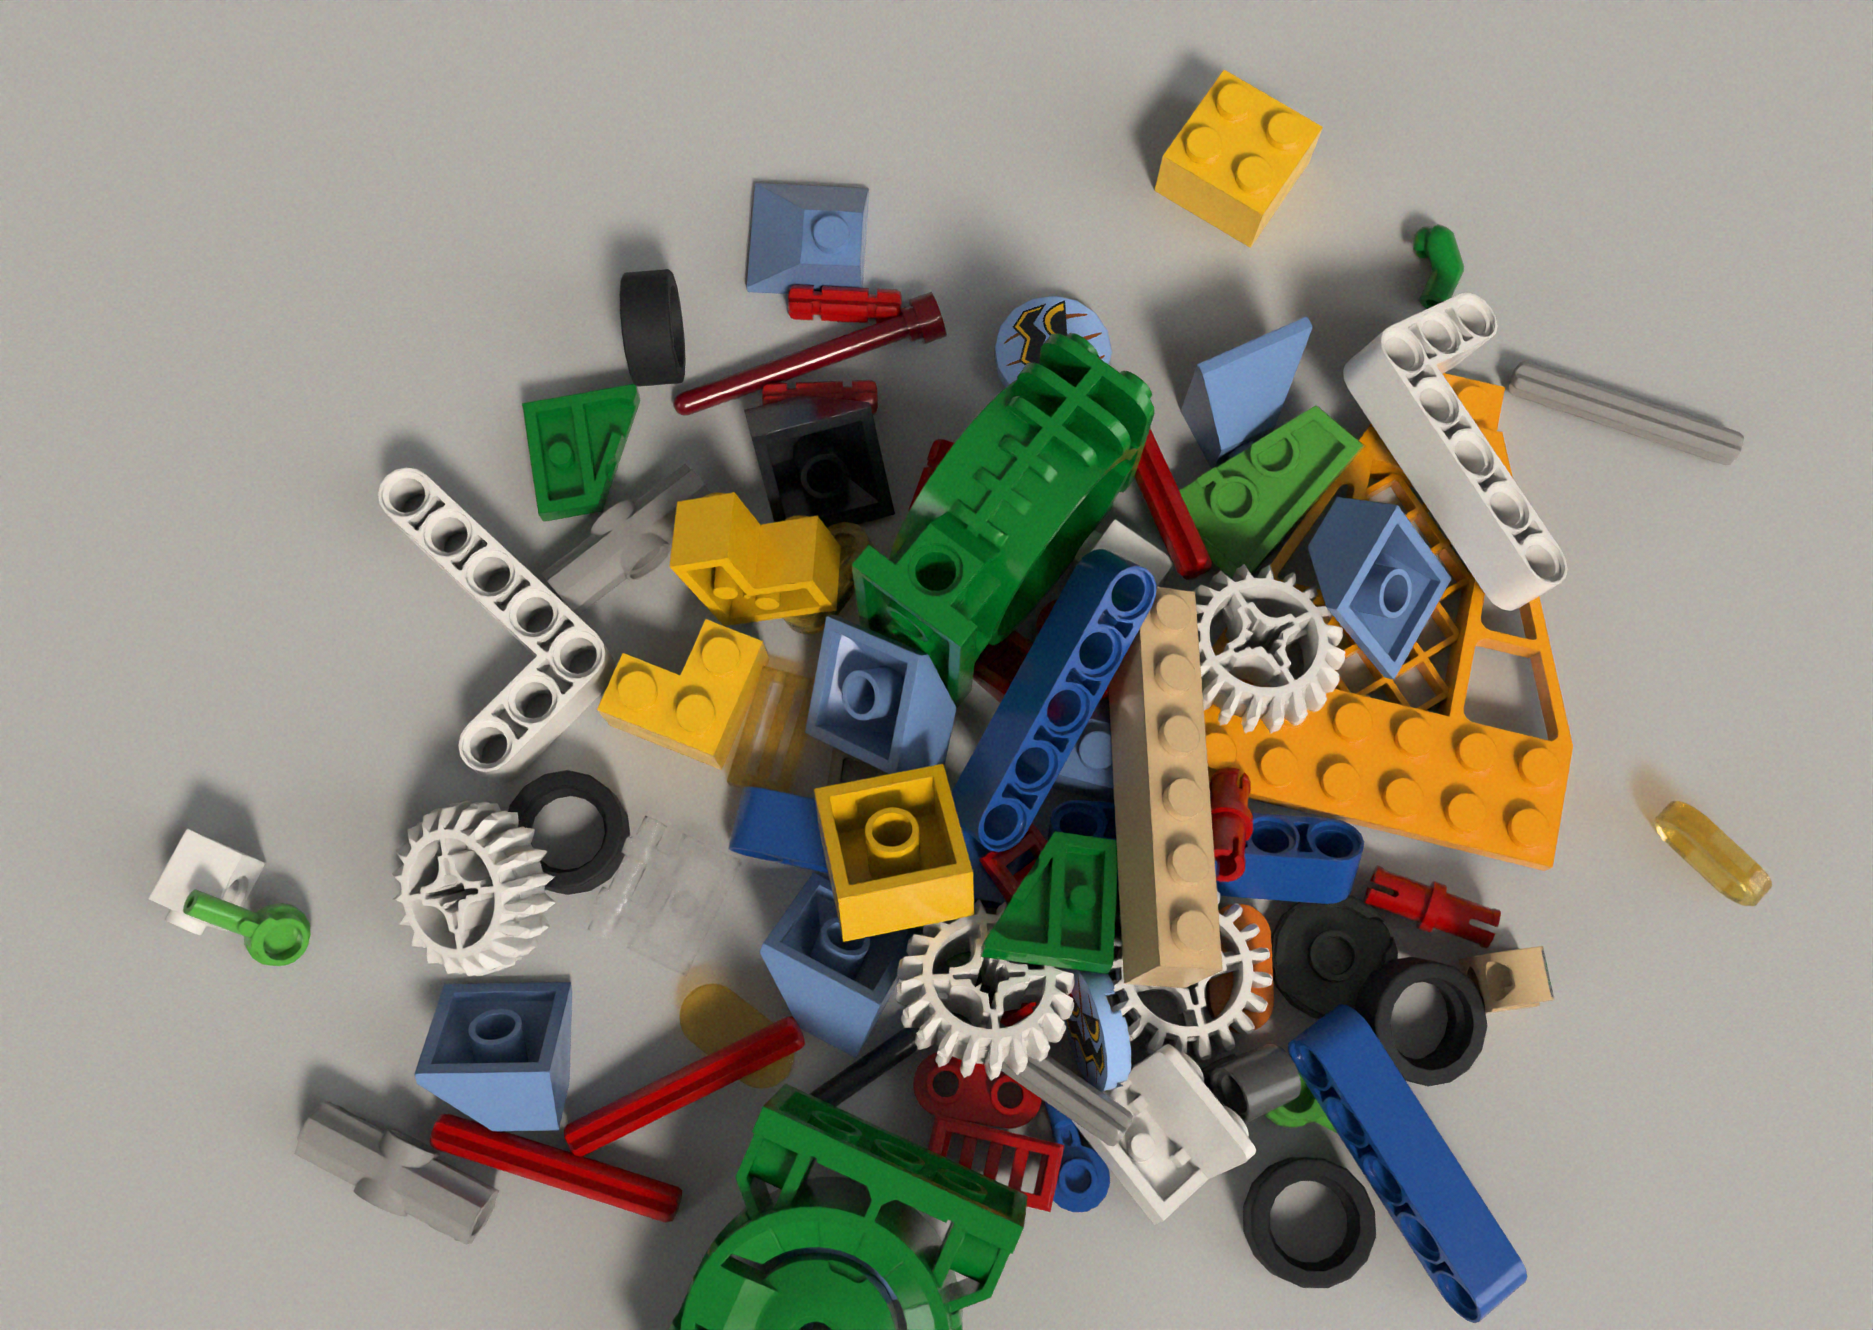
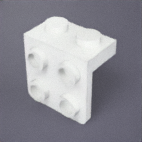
M1169 1044L1164 1045L1132 1066L1127 1081L1121 1083L1123 1086L1102 1092L1129 1110L1133 1116L1129 1128L1115 1146L1107 1145L1072 1120L1154 1225L1168 1218L1208 1179L1246 1163L1256 1153L1254 1144L1248 1138V1129L1241 1117L1229 1107L1223 1106L1204 1083V1075L1197 1063L1190 1056L1179 1052Z

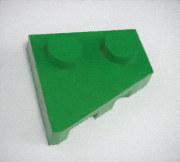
M629 384L522 403L538 515L543 522L603 511L641 401L636 385Z
M1054 831L1035 864L981 946L980 957L1107 974L1113 966L1118 868L1116 840Z

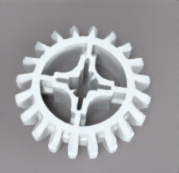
M1243 564L1240 568L1236 569L1233 580L1220 571L1213 576L1209 585L1210 588L1200 584L1193 591L1196 598L1203 707L1206 710L1214 704L1221 709L1218 715L1220 726L1228 724L1233 715L1242 717L1241 725L1245 734L1254 730L1259 719H1262L1271 734L1279 731L1284 723V718L1293 726L1299 725L1308 715L1307 710L1315 712L1323 707L1327 701L1326 693L1333 692L1340 681L1339 674L1335 670H1339L1344 663L1345 651L1336 646H1338L1343 638V628L1328 625L1333 615L1326 606L1316 607L1313 604L1318 595L1317 586L1308 588L1304 592L1294 588L1296 584L1295 572L1288 574L1283 582L1274 580V574L1269 564L1261 569L1258 578H1254L1246 565ZM1222 618L1228 627L1225 635L1229 643H1227L1223 653L1215 656L1210 642V627ZM1298 642L1304 657V672L1300 678L1294 680L1288 670L1292 663L1287 656V652L1293 643ZM1239 679H1246L1252 682L1254 685H1250Z
M469 800L451 803L448 807L434 809L431 813L423 815V822H419L416 826L407 829L409 842L396 849L398 856L404 863V865L391 873L401 883V892L393 900L403 903L406 914L399 924L413 928L414 936L411 946L427 947L428 964H444L447 974L466 973L467 976H483L512 967L517 961L522 960V956L529 954L532 949L538 947L536 936L541 935L544 930L550 927L542 912L547 911L548 908L556 903L545 893V885L555 876L542 871L540 861L548 851L532 847L531 842L535 829L518 827V812L501 811L498 803H471Z
M1217 891V899L1219 904L1220 893ZM1235 903L1223 915L1219 913L1220 940L1227 951L1222 953L1223 971L1188 986L1189 989L1124 984L1122 939L1120 935H1114V952L1117 954L1116 958H1113V966L1108 973H1114L1115 980L1112 982L1115 989L1113 990L1115 994H1118L1121 1003L1113 1006L1111 1010L1112 1012L1121 1010L1122 1016L1128 1013L1134 1020L1128 1027L1130 1042L1136 1039L1143 1029L1151 1033L1145 1047L1146 1054L1151 1055L1160 1049L1164 1039L1169 1040L1170 1045L1179 1052L1186 1054L1187 1042H1191L1197 1059L1204 1061L1211 1058L1209 1037L1212 1036L1217 1046L1224 1052H1227L1235 1047L1234 1037L1228 1028L1229 1025L1244 1035L1251 1034L1255 1029L1252 1020L1242 1010L1244 1008L1251 1012L1261 1013L1267 1008V1001L1250 991L1251 987L1264 988L1272 984V975L1266 972L1253 971V964L1267 960L1270 957L1268 948L1262 947L1249 950L1246 941L1254 938L1260 932V929L1255 923L1246 926L1241 931L1235 927L1233 922L1241 916L1243 911L1239 904ZM1119 910L1115 914V924L1121 930ZM1233 972V987L1226 1006L1216 1018L1206 1024L1202 1007L1206 1006L1204 989L1207 981L1221 974ZM1160 991L1168 994L1174 1000L1178 1013L1183 1014L1186 1026L1175 1025L1157 1017L1143 1004L1137 993Z
M979 899L974 903L973 916L948 920L945 923L939 922L924 925V936L914 934L909 939L906 949L909 956H904V958L900 959L897 976H899L902 982L897 985L895 998L898 1004L907 1006L903 1009L901 1016L904 1028H920L915 1038L918 1050L928 1048L934 1044L939 1046L935 1058L938 1067L949 1063L952 1056L962 1060L960 1072L964 1078L972 1074L975 1063L984 1064L985 1072L992 1081L994 1078L999 1077L1003 1061L1016 1075L1025 1070L1028 1056L1038 1062L1042 1061L1047 1057L1050 1050L1049 1042L1056 1043L1062 1039L1066 1030L1063 1020L1069 1019L1074 1009L1073 998L1068 996L1075 985L1074 974L1063 971L1064 968L1014 961L1010 963L1007 960L980 957L981 946L1006 909V902L997 908L995 915L986 914L985 907ZM971 951L970 960L966 965L950 967L948 974H934L938 967L949 958ZM981 971L982 983L975 987L979 972ZM982 984L990 986L989 993L994 990L996 991L991 1007L989 1005V993L980 991ZM1036 1002L1035 1011L1026 1019L1013 1026L1000 1028V1021L1005 1011L1020 1009L1022 1003ZM952 1013H958L965 1016L972 1023V1025L963 1022L962 1020L955 1017Z

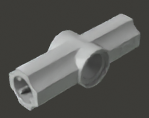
M684 464L637 501L624 500L605 511L593 524L591 536L566 553L552 566L548 567L541 575L561 601L579 616L624 580H638L657 568L671 550L670 545L673 540L677 501L701 498L709 494L710 491L693 469Z
M322 1102L314 1114L308 1117L297 1137L298 1143L294 1154L356 1186L353 1191L363 1200L395 1215L406 1217L409 1214L428 1224L431 1228L449 1235L454 1240L466 1245L474 1241L477 1234L487 1223L495 1207L499 1190L438 1159L440 1153L431 1146L393 1129L384 1131L367 1122L364 1118H359L343 1107L331 1102Z

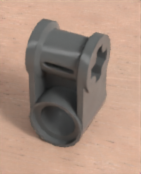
M1266 1044L1237 1056L1234 1053L1216 1060L1209 1066L1201 1069L1205 1085L1223 1106H1227L1235 1111L1245 1124L1293 1101L1299 1096L1301 1090L1300 1076L1295 1063L1290 1055L1276 1044Z

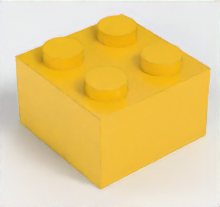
M1223 70L1162 156L1154 191L1251 248L1309 164L1323 127L1228 71Z
M943 764L814 789L819 831L843 942L974 915L973 870Z

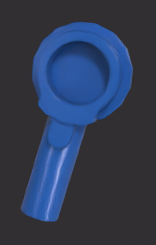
M1044 1101L1054 1142L1064 1145L1053 1201L1059 1207L1071 1212H1087L1097 1207L1106 1197L1110 1186L1109 1169L1094 1149L1082 1146L1078 1128L1072 1120Z

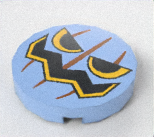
M1059 296L1031 299L1015 308L1000 326L994 351L997 375L1006 388L1017 380L1018 374L1027 363L1039 364L1042 345L1051 334L1057 333L1067 336L1069 333H1075L1085 338L1096 349L1099 358L1109 365L1112 350L1108 330L1095 312L1077 300Z
M1064 968L1063 971L1074 974L1075 980L1073 990L1068 994V996L1073 998L1074 1009L1070 1018L1064 1020L1078 1068L1086 1082L1101 1092L1123 1086L1121 1083L1127 1081L1128 1075L1131 1072V1046L1125 1017H1122L1121 1010L1112 1012L1106 998L1107 995L1115 994L1113 990L1115 989L1114 984L1108 974Z

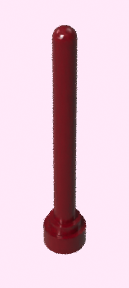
M932 292L909 299L910 306L901 308V315L679 393L673 402L674 409L678 414L688 416L762 390L767 383H781L908 337L911 343L921 339L923 344L947 336L939 306Z

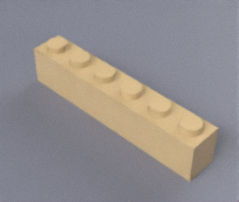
M1156 586V597L1153 606L1108 685L1124 984L1186 988L1223 971L1195 592Z

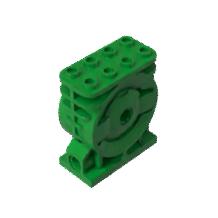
M1058 333L1051 334L1041 347L1039 364L1027 363L1018 374L1017 380L1003 389L980 412L942 459L908 512L894 541L889 559L868 545L852 564L860 625L927 653L956 708L960 706L972 691L974 664L988 644H999L1030 615L1073 562L1085 540L1111 510L1119 492L1126 491L1133 482L1155 414L1154 406L1150 400L1152 392L1148 385L1137 375L1129 371L1118 372L1101 360L1093 345L1080 335L1075 333H1069L1067 336Z
M785 1083L763 1105L752 1130V1133H754L753 1138L735 1176L746 1207L724 1227L707 1249L691 1280L681 1308L672 1320L668 1330H803V1326L810 1322L824 1323L831 1330H899L897 1314L885 1287L868 1269L852 1259L832 1253L801 1254L783 1261L766 1274L731 1257L733 1254L764 1264L782 1253L810 1247L830 1248L845 1252L864 1261L875 1269L889 1284L898 1298L906 1319L907 1330H963V1308L992 1297L1008 1257L1015 1250L1024 1229L1028 1196ZM815 1161L849 1177H818L808 1179ZM766 1183L779 1189L769 1194ZM917 1210L945 1223L948 1220L951 1221L943 1241L940 1240L936 1231ZM955 1272L968 1278L957 1282Z

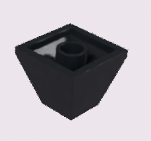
M800 395L744 410L774 522L785 521L789 517L798 515L808 517L818 515L827 529L834 531L895 515L869 402Z

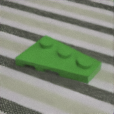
M1315 405L1251 444V447L1220 466L1212 468L1196 478L1197 480L1180 489L1182 498L1211 561L1232 580L1236 569L1240 568L1243 564L1246 565L1253 575L1361 452L1365 445L1319 406Z

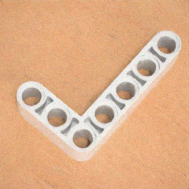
M1461 293L1386 328L1345 364L1343 375L1349 391L1485 595L1499 608L1512 611L1562 583L1566 578L1568 568L1562 550L1443 376V373L1458 365L1497 332L1496 316L1486 301L1472 293Z
M407 467L394 470L384 478L378 491L379 504L385 513L406 536L535 656L465 727L460 735L458 744L460 756L465 764L480 776L494 783L512 781L520 776L607 688L616 668L614 658L595 631L426 474L418 469ZM420 494L425 495L424 502L418 509L412 512H403L404 505L408 499ZM458 533H468L466 542L461 548L452 552H444L445 543L450 537ZM498 572H510V578L505 587L495 592L485 591L486 583L491 576ZM541 611L553 612L552 622L546 629L536 633L527 632L528 622L533 615ZM586 650L597 652L596 662L591 669L579 674L570 672V663L576 654ZM543 693L552 695V704L546 714L538 718H527V704L533 697ZM494 738H506L507 748L502 758L494 763H483L482 751L485 745Z

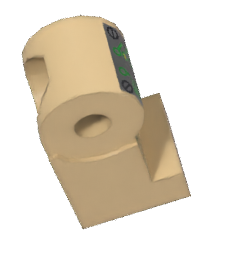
M1543 946L1458 959L1461 972L1470 978L1478 989L1484 1001L1486 1014L1540 1006V1002L1555 1000Z

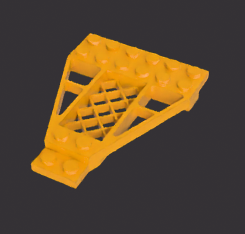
M1443 373L1447 382L1512 476L1503 432L1497 431L1505 387ZM1370 424L1359 439L1365 447L1311 507L1270 566L1274 574V580L1283 582V580L1278 579V574L1342 485H1348L1345 498L1370 501V498L1391 487L1408 512L1405 516L1410 522L1414 521L1432 546L1430 548L1435 556H1439L1456 581L1455 584L1446 588L1431 614V617L1446 639L1425 652L1416 641L1408 655L1411 660L1402 665L1395 677L1397 679L1417 667L1436 696L1417 708L1411 707L1394 683V680L1383 677L1343 628V633L1351 643L1350 647L1343 650L1345 651V659L1358 653L1376 682L1355 694L1349 691L1339 676L1340 681L1333 692L1326 693L1327 701L1319 711L1312 712L1307 710L1308 715L1305 720L1296 726H1293L1284 718V723L1279 731H1275L1272 734L1266 728L1262 719L1258 720L1252 732L1249 731L1246 734L1241 725L1242 717L1236 715L1232 716L1228 724L1220 726L1218 715L1221 709L1213 704L1209 709L1204 710L1209 789L1213 773L1226 767L1239 769L1238 787L1240 777L1244 772L1251 781L1249 799L1337 819L1542 871L1551 869L1554 863L1573 743L1540 597L1538 596L1519 608L1526 638L1492 631L1482 624L1481 613L1485 593L1467 566L1465 567L1456 555L1449 539H1445L1428 514L1429 509L1425 503L1421 504L1410 487L1414 488L1373 425ZM1369 478L1380 480L1368 487ZM1295 584L1294 588L1301 592L1311 588L1300 584ZM1317 589L1318 595L1313 604L1316 607L1326 606L1321 589ZM1462 590L1456 623H1454L1440 602ZM1332 616L1328 625L1342 627L1335 617ZM1228 627L1225 628L1212 647L1215 656L1223 653L1227 643H1229L1225 635ZM1451 646L1444 682L1429 659ZM1475 646L1530 658L1548 740L1475 723L1467 719L1464 714V705ZM1239 679L1245 683L1254 685L1252 682L1246 679ZM1381 688L1390 702L1367 696ZM1440 703L1439 714L1427 711Z

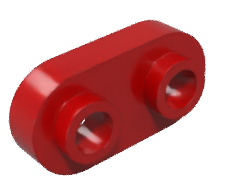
M937 1052L926 1057L920 1063L914 1075L913 1088L916 1099L922 1108L934 1116L941 1115L966 1122L1001 1128H1018L1029 1123L1036 1116L1042 1102L1040 1097L1002 1071H1000L999 1077L991 1081L985 1072L984 1064L975 1063L972 1074L965 1078L960 1072L962 1060L952 1056L949 1063L938 1067L935 1061ZM948 1071L956 1076L958 1089L954 1095L941 1097L934 1091L933 1080L940 1072ZM1012 1082L1021 1089V1102L1014 1108H1006L998 1101L997 1092L1003 1083Z

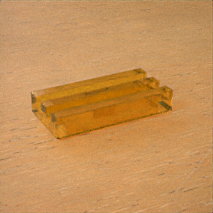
M763 665L727 778V783L730 786L737 788L759 787L791 793L808 737L805 730L815 679ZM773 683L781 684L784 686L756 776L747 774L746 770ZM797 689L803 690L805 695L778 782L769 780Z

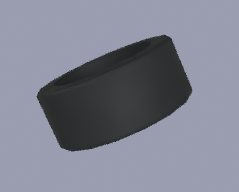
M669 269L624 273L620 281V319L625 357L633 384L641 387L682 383L685 377L686 363L685 338L680 298L674 274Z
M570 770L547 773L525 785L508 809V812H518V827L531 829L534 819L541 809L557 798L573 796L585 799L599 811L603 818L605 834L601 848L592 860L578 868L566 870L550 867L542 860L540 861L542 871L555 876L545 885V890L565 895L592 891L611 879L624 862L631 839L628 815L617 796L591 775Z
M1417 957L1389 960L1370 973L1358 991L1354 1007L1370 1025L1403 1078L1408 1082L1427 1087L1450 1083L1471 1068L1483 1049L1488 1027L1484 1001L1474 982L1459 969L1451 965ZM1425 982L1433 984L1440 990L1446 1001L1448 1022L1445 1035L1435 1051L1424 1058L1413 1059L1404 1056L1398 1051L1392 1040L1390 1021L1394 1004L1402 992L1414 983Z
M1289 1157L1268 1166L1252 1182L1243 1205V1232L1252 1254L1271 1274L1302 1288H1330L1351 1279L1368 1261L1376 1238L1375 1210L1365 1187L1347 1168L1324 1158ZM1299 1181H1315L1329 1187L1340 1198L1346 1212L1347 1231L1342 1245L1332 1256L1318 1262H1301L1288 1256L1277 1245L1270 1229V1212L1275 1198L1287 1186Z

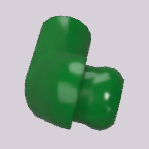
M1439 224L1433 228L1424 226L1414 235L1413 249L1416 250V255L1419 258H1429L1433 270L1419 298L1421 305L1428 309L1452 298L1464 272V264L1455 235L1449 228Z

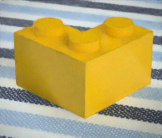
M714 492L701 498L677 501L669 567L723 626L837 610L841 546L818 515L811 517L798 515L789 517L785 521L760 524L735 492Z
M705 619L681 675L622 653L597 711L614 728L722 770L770 660L764 642Z

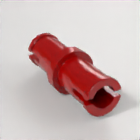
M1231 767L1219 769L1213 773L1210 779L1214 858L1217 861L1216 881L1219 882L1234 881L1243 875L1246 867L1245 842L1249 840L1253 833V815L1248 808L1251 781L1244 772L1240 777L1238 787L1239 769Z
M1377 865L1369 881L1394 890V894L1389 895L1367 887L1363 902L1417 922V929L1430 933L1435 928L1479 944L1480 947L1485 949L1491 945L1495 933L1471 925L1470 920L1475 919L1498 927L1501 917L1499 909H1491L1447 893L1446 885L1433 881L1428 886L1384 870L1381 866Z

